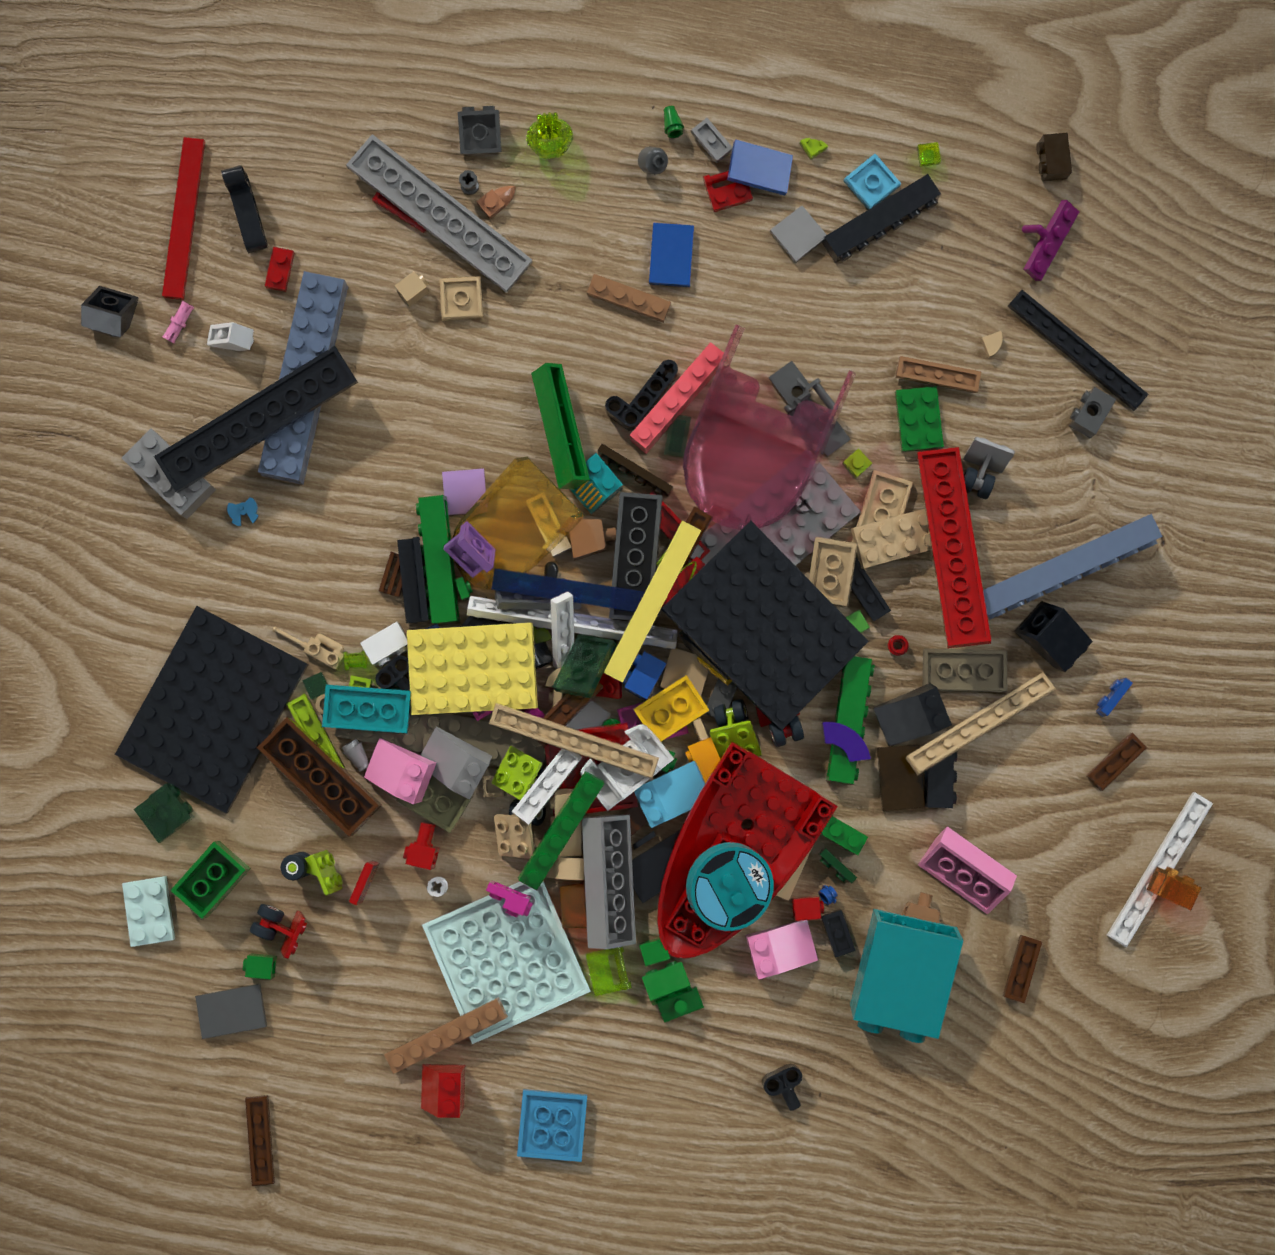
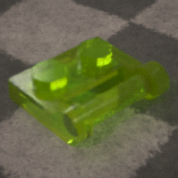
M623 946L585 954L594 996L632 988L631 981H628L622 954L624 952ZM609 955H614L620 980L618 984H614L608 959Z

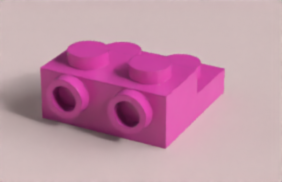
M493 880L489 882L486 891L490 892L489 896L499 901L503 898L506 899L503 908L507 909L505 913L514 917L519 915L527 917L533 905L530 902L531 896Z

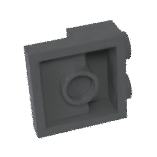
M482 106L483 110L475 111L474 107H462V111L458 112L460 154L502 152L500 111L495 110V106Z

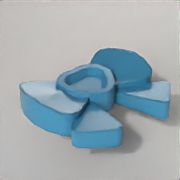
M249 498L246 502L237 505L233 503H228L227 512L233 519L232 523L241 527V515L247 514L252 523H255L259 517L256 514L258 505L254 498Z

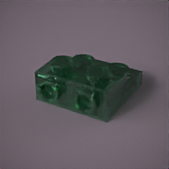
M164 784L134 809L158 843L163 842L195 818L192 814L193 808L187 801L184 802L181 799V792L174 784Z

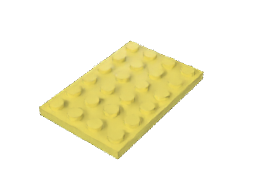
M533 623L407 630L411 715L493 711L496 703L513 709L538 708Z

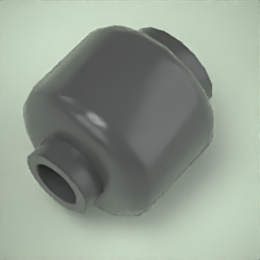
M645 147L639 153L638 165L645 173L661 174L668 165V156L661 148Z

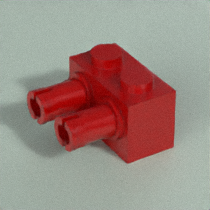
M421 823L417 841L405 847L403 859H406V865L428 870L435 868L440 847L431 844L435 830L434 824Z

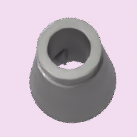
M355 739L342 747L343 754L358 768L359 772L368 767V758L361 742Z

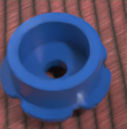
M823 885L822 889L818 891L819 897L826 905L835 904L836 897L838 896L837 892L832 886Z

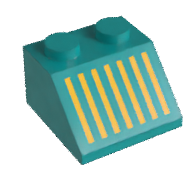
M597 453L586 461L590 480L576 489H570L591 515L623 489L621 481Z

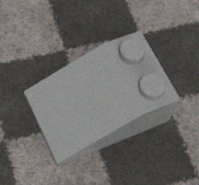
M435 727L420 755L436 762L432 774L436 779L450 790L469 800L492 758L490 754L438 727Z

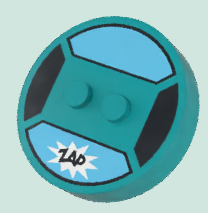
M735 842L721 843L704 851L693 863L686 882L687 898L693 911L707 925L723 931L740 930L756 922L768 908L774 889L772 872L767 862L750 847Z

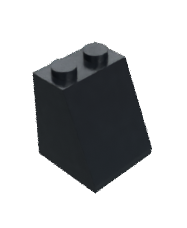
M1043 601L1033 609L1014 631L1051 666L1063 672L1070 669L1093 642L1064 608Z

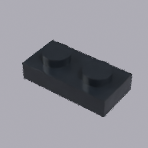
M840 909L821 916L834 957L854 952L855 948L842 910Z

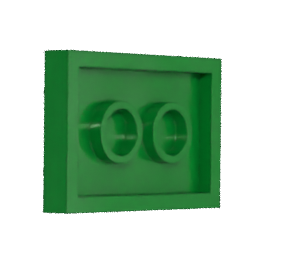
M937 386L896 390L895 400L901 452L942 449L944 444Z

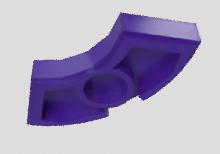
M822 722L825 744H834L840 747L846 753L849 762L871 759L865 742L854 730L840 723Z

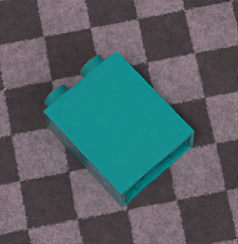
M873 909L850 1002L853 1020L858 1021L857 1026L864 1031L876 1034L882 1033L884 1027L900 1030L899 1035L903 1039L915 1043H923L926 1036L939 1039L964 941L958 928Z

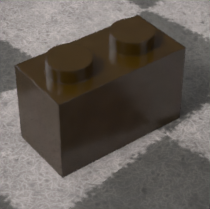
M1068 132L1043 134L1036 145V151L1040 155L1041 161L1039 162V174H1042L1043 181L1067 179L1072 173Z

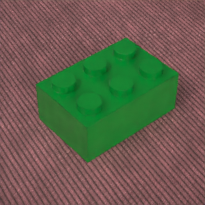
M214 841L170 891L201 919H204L211 915L251 868L221 841Z

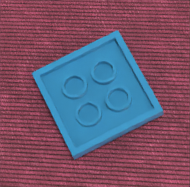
M523 1089L517 1156L582 1162L587 1094Z

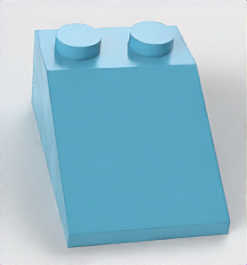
M692 761L646 782L636 789L634 793L650 827L653 828L691 810L705 785V780L696 761Z

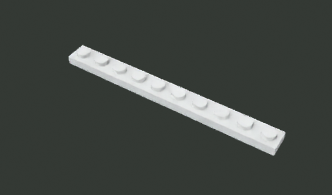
M470 596L467 615L511 623H533V626L538 628L552 629L551 610L497 609L496 601L493 599ZM574 613V633L621 640L629 624L627 621ZM652 626L642 645L675 649L677 630Z

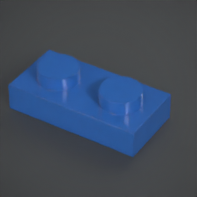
M1127 678L1115 680L1110 686L1111 692L1108 696H1103L1098 702L1097 706L1099 708L1096 710V713L1102 717L1108 716L1133 682Z

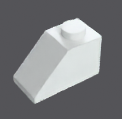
M234 322L210 325L207 345L235 351L250 350L253 344L254 330Z

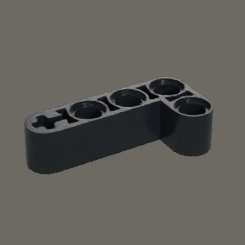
M239 165L221 170L223 181L231 196L248 254L268 248L252 187L243 166Z
M673 360L663 361L630 404L618 396L609 397L605 403L606 414L626 430H635L675 381L678 374L676 362ZM671 368V369H672V373L669 372V373L665 376V380H664V379H663V376L665 375V369H666V370H669V369ZM658 383L662 388L660 391H653L650 386ZM642 399L649 402V405L645 408L638 405V402ZM617 403L620 409L618 411H611L609 406ZM627 416H635L637 421L629 424L625 420Z

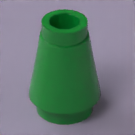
M667 106L663 110L664 132L669 138H678L683 134L684 125L675 106Z

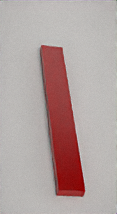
M183 137L162 291L163 298L184 300L205 149L204 139Z

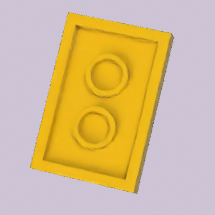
M685 675L633 710L642 724L646 725L662 742L708 712L709 708L688 676Z

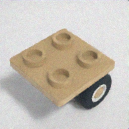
M515 799L510 804L509 815L496 814L494 816L498 852L500 856L530 859L535 851L531 825L539 826L543 823L546 816V808L544 806L531 824L527 825L512 813V810L520 802L519 799Z

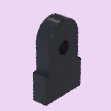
M652 831L632 845L634 850L657 835L656 832Z

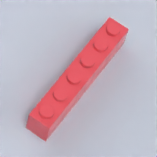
M710 342L630 434V441L647 454L726 363L727 355Z

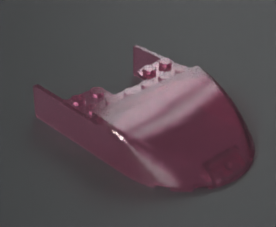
M736 324L688 440L683 458V470L687 491L697 507L713 516L712 521L728 528L741 530L750 520L758 528L769 526L783 518L797 504L824 454L825 447L856 373L849 370L833 410L805 400L798 404L793 416L756 402L755 400L760 389L759 382L755 378L733 370L730 367L745 329Z

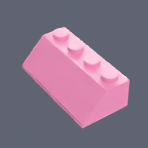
M946 827L936 837L918 866L987 915L1011 892L1017 875L949 827Z

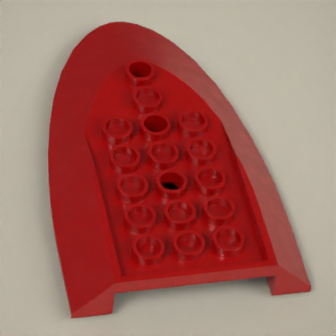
M731 742L693 804L666 867L659 895L657 914L659 938L665 950H668V953L676 958H693L710 952L742 930L723 931L715 929L702 921L689 904L686 893L687 877L693 863L704 851L715 845L728 842L740 843L753 849L770 867L774 881L773 899L805 859L838 806L746 748ZM745 819L752 820V825L748 829H743L741 826Z

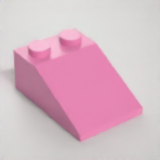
M379 738L364 778L393 796L411 804L422 802L436 762Z
M807 920L796 921L745 935L758 979L777 975L818 961Z

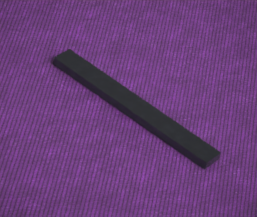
M1023 289L1008 305L1011 310L1133 411L1149 395Z

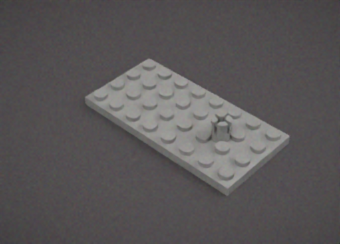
M807 449L704 533L701 541L710 552L701 561L707 564L751 520L796 566L813 552L815 537L829 539L861 513V511L811 451ZM699 544L697 545L694 553L692 554L691 559H694L696 556L700 558L701 554L704 552V550L701 548Z

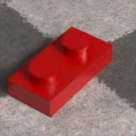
M273 247L265 281L266 288L283 292L287 291L295 255L293 250Z

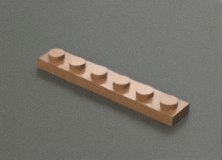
M499 997L387 1052L384 1056L393 1074L506 1019L508 1015Z

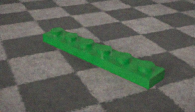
M587 771L584 772L520 873L518 881L535 890L539 888L603 787V780Z

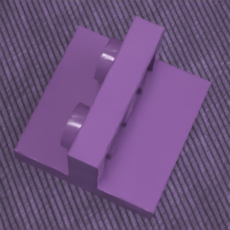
M466 521L461 525L460 533L444 545V550L473 578L483 569L488 572L493 568L496 549Z

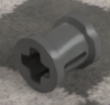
M465 170L460 174L459 183L461 184L462 192L467 195L475 194L479 189L477 176L471 170Z

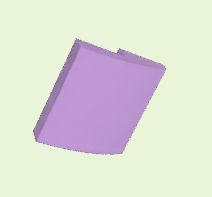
M484 469L442 472L444 496H447L449 516L488 512Z

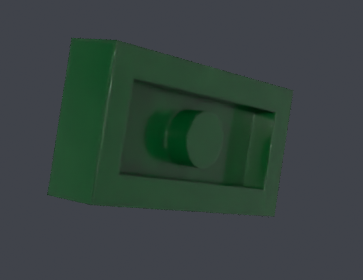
M822 848L818 853L821 857L819 861L828 869L830 867L834 868L837 871L835 876L843 883L848 881L852 884L857 876L826 848Z

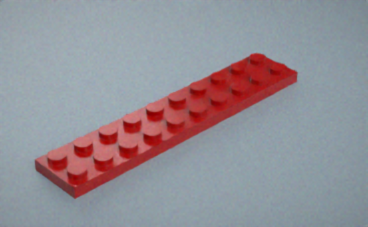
M959 447L917 452L947 649L991 644Z

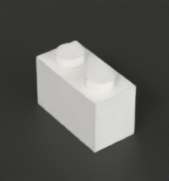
M398 622L393 623L360 643L374 666L379 665L382 667L391 661L390 658L396 654L401 656L408 652L407 636Z

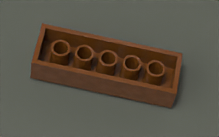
M286 717L257 747L348 837L353 836L382 806L379 801L290 717Z

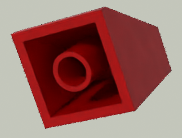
M422 1064L421 1109L437 1118H460L465 1102L466 1065Z

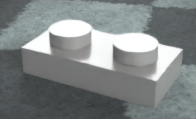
M708 118L691 130V134L716 163L732 152V146Z

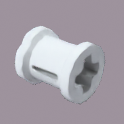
M442 877L431 879L427 886L428 893L436 897L442 896L448 889V883ZM434 881L437 884L440 882L442 883V887L440 888L441 892H439V890H433V887L435 886Z

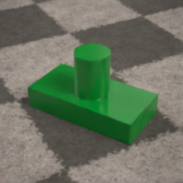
M696 986L690 992L657 1004L664 1023L704 1008Z

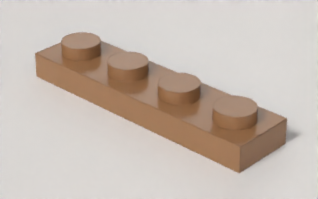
M597 274L593 275L587 291L589 296L663 323L671 305L670 301Z
M900 356L895 378L977 393L981 371Z

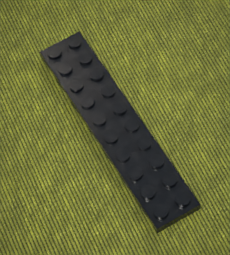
M333 346L158 453L154 458L175 492L179 493L357 384L358 381L336 346Z

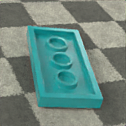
M326 685L322 727L408 734L411 691Z

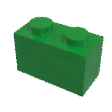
M833 816L820 834L854 855H859L868 839V836Z
M677 961L668 963L665 966L666 968L659 971L657 969L650 970L645 973L646 976L642 977L653 1006L692 991L682 962L677 963Z

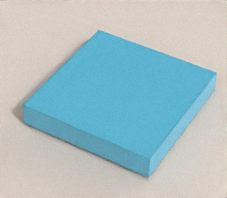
M876 154L872 155L843 180L868 210L882 202L901 186V182Z

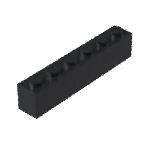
M929 174L824 236L822 244L834 263L840 260L844 262L852 256L851 253L859 250L860 252L870 245L869 242L874 239L879 241L887 235V231L899 229L905 220L909 218L913 220L921 214L920 211L925 208L929 210L936 206L941 193Z

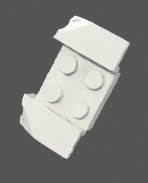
M640 724L624 731L630 740L623 746L659 757L654 775L674 760L659 738L646 725ZM591 758L580 771L581 777L587 771L604 781V785L596 797L607 811L651 779L604 762L597 764Z

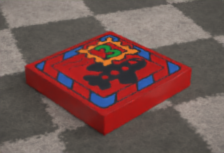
M373 860L365 863L349 903L354 905L363 903L380 863Z

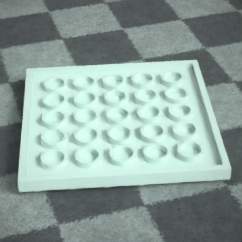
M544 881L537 890L522 882L508 886L531 896L530 902L533 905L527 917L524 915L514 917L505 913L507 909L503 908L506 899L503 898L499 901L488 895L422 924L460 1016L499 997L508 1015L506 1019L469 1036L472 1044L591 992Z

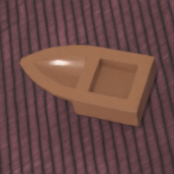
M504 186L496 190L492 189L476 201L477 205L491 219L511 202L516 187Z

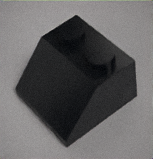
M98 286L81 304V326L90 328L93 331L107 333L114 337H122L130 328L138 297Z

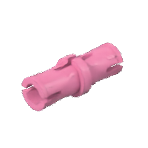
M182 301L175 316L171 317V323L162 337L175 343L182 328L186 327L185 322L194 307Z

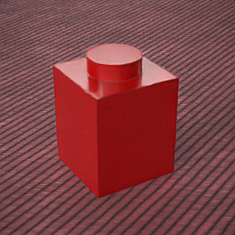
M818 896L792 898L793 919L795 921L821 919V914L824 913L823 901H819Z

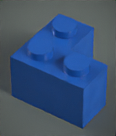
M645 651L643 655L638 654L633 663L636 668L633 672L628 671L623 681V684H625L624 690L647 701L667 663Z

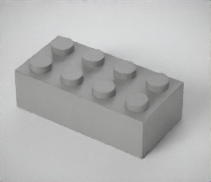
M151 428L122 459L181 516L188 519L216 489L203 477L181 492L176 493L154 458L155 455L170 447V445Z

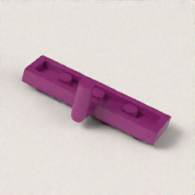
M1061 200L1046 229L1039 224L1024 225L1022 227L1023 233H1038L1041 236L1023 268L1035 281L1043 279L1079 214V211L1068 200Z

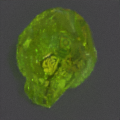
M548 112V114L543 113L542 115L538 114L537 121L530 126L526 137L529 147L543 159L560 158L568 150L574 139L571 127L564 120L558 119L557 112L553 114L551 112Z

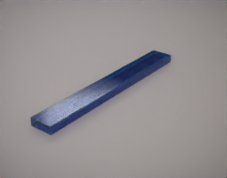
M502 569L494 570L492 590L549 599L569 592L573 595V602L632 612L636 611L645 593L643 591Z

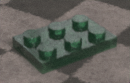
M578 634L552 686L556 692L591 699L617 646L614 640Z

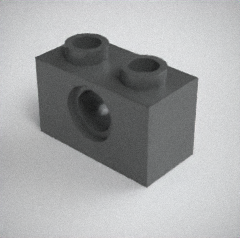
M1096 387L1090 391H1085L1080 399L1082 405L1079 409L1075 408L1070 416L1072 421L1069 426L1088 438L1096 435L1116 401L1115 398ZM1088 407L1094 410V416L1087 413Z

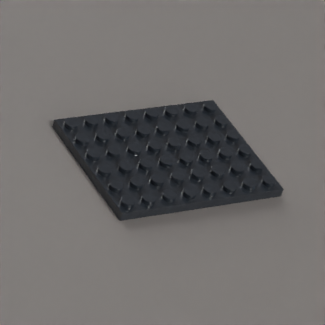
M751 520L661 608L780 730H783L869 642Z
M196 606L115 755L227 814L261 753L257 747L272 733L287 705L286 703L289 702L309 664Z

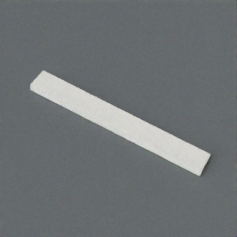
M1192 792L1107 933L1108 937L1124 947L1128 946L1213 803L1196 792Z

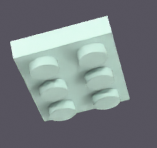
M167 876L122 883L130 946L135 947L175 940Z

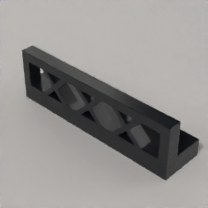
M420 537L397 540L406 624L427 622L428 612Z

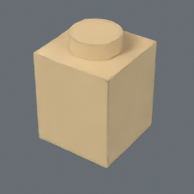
M415 271L395 285L396 291L409 307L429 293L427 289L428 282L422 274L418 276Z

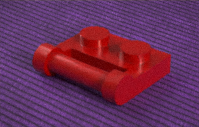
M729 171L713 176H703L713 212L752 201L753 197L749 186L733 183L713 189L712 184L728 179Z

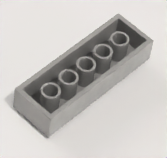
M630 815L582 818L588 948L611 949L636 944Z

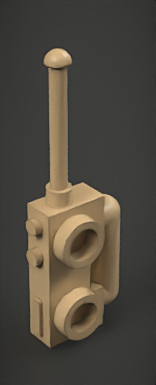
M277 627L272 629L273 632L301 645L306 656L310 655L313 657V660L316 661L318 659L333 669L338 670L345 657V654H343L344 646L323 634H317L315 639L311 637L309 642L306 643ZM323 644L333 649V652L322 648L321 645Z

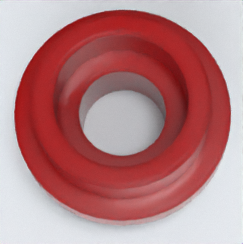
M895 635L889 639L887 647L891 654L901 656L907 652L909 643L904 636ZM895 642L901 644L900 649L894 647Z

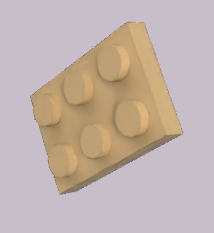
M815 537L809 580L832 604L848 606L858 543Z

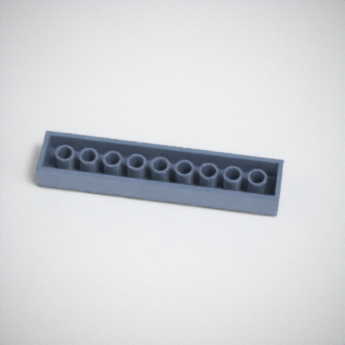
M303 272L279 379L335 346L348 285L344 279ZM321 406L265 439L258 473L263 477L304 485Z
M1152 514L984 589L983 593L989 620L1006 613L1005 608L1010 611L1024 605L1023 600L1025 599L1028 603L1043 596L1042 591L1048 594L1063 587L1062 582L1064 585H1068L1081 579L1080 574L1083 577L1101 569L1099 565L1103 569L1158 544L1156 539L1163 536Z

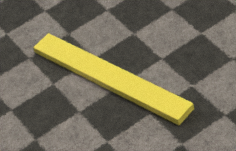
M684 521L680 523L604 670L605 674L621 682L624 681L701 532L700 529Z

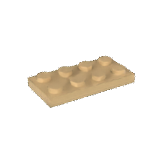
M926 509L851 528L854 543H858L857 554L861 569L932 550Z

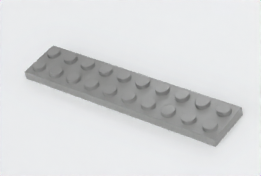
M373 134L346 164L349 170L506 293L532 264L533 261L530 257Z

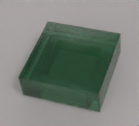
M323 672L302 680L311 700L325 694V688L328 683Z

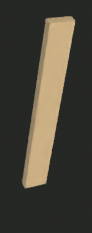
M1044 672L912 752L906 756V760L916 774L920 775L1054 692L1056 688Z
M498 703L495 704L489 722L491 725L649 778H653L659 757Z

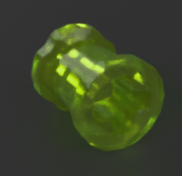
M364 650L359 653L344 652L343 658L346 671L350 668H367V654Z

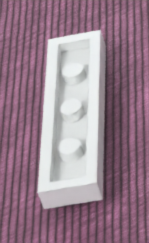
M569 592L551 599L553 667L556 669L566 667L575 662L573 595Z
M561 749L512 810V813L527 825H530L580 762L582 756Z

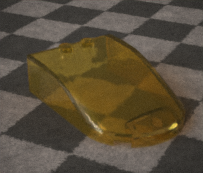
M528 456L515 458L460 520L453 534L454 538L460 533L461 525L468 521L496 549L493 568L488 572L483 569L472 578L456 561L455 564L460 573L477 587L498 590L506 588L519 581L546 557L585 515Z

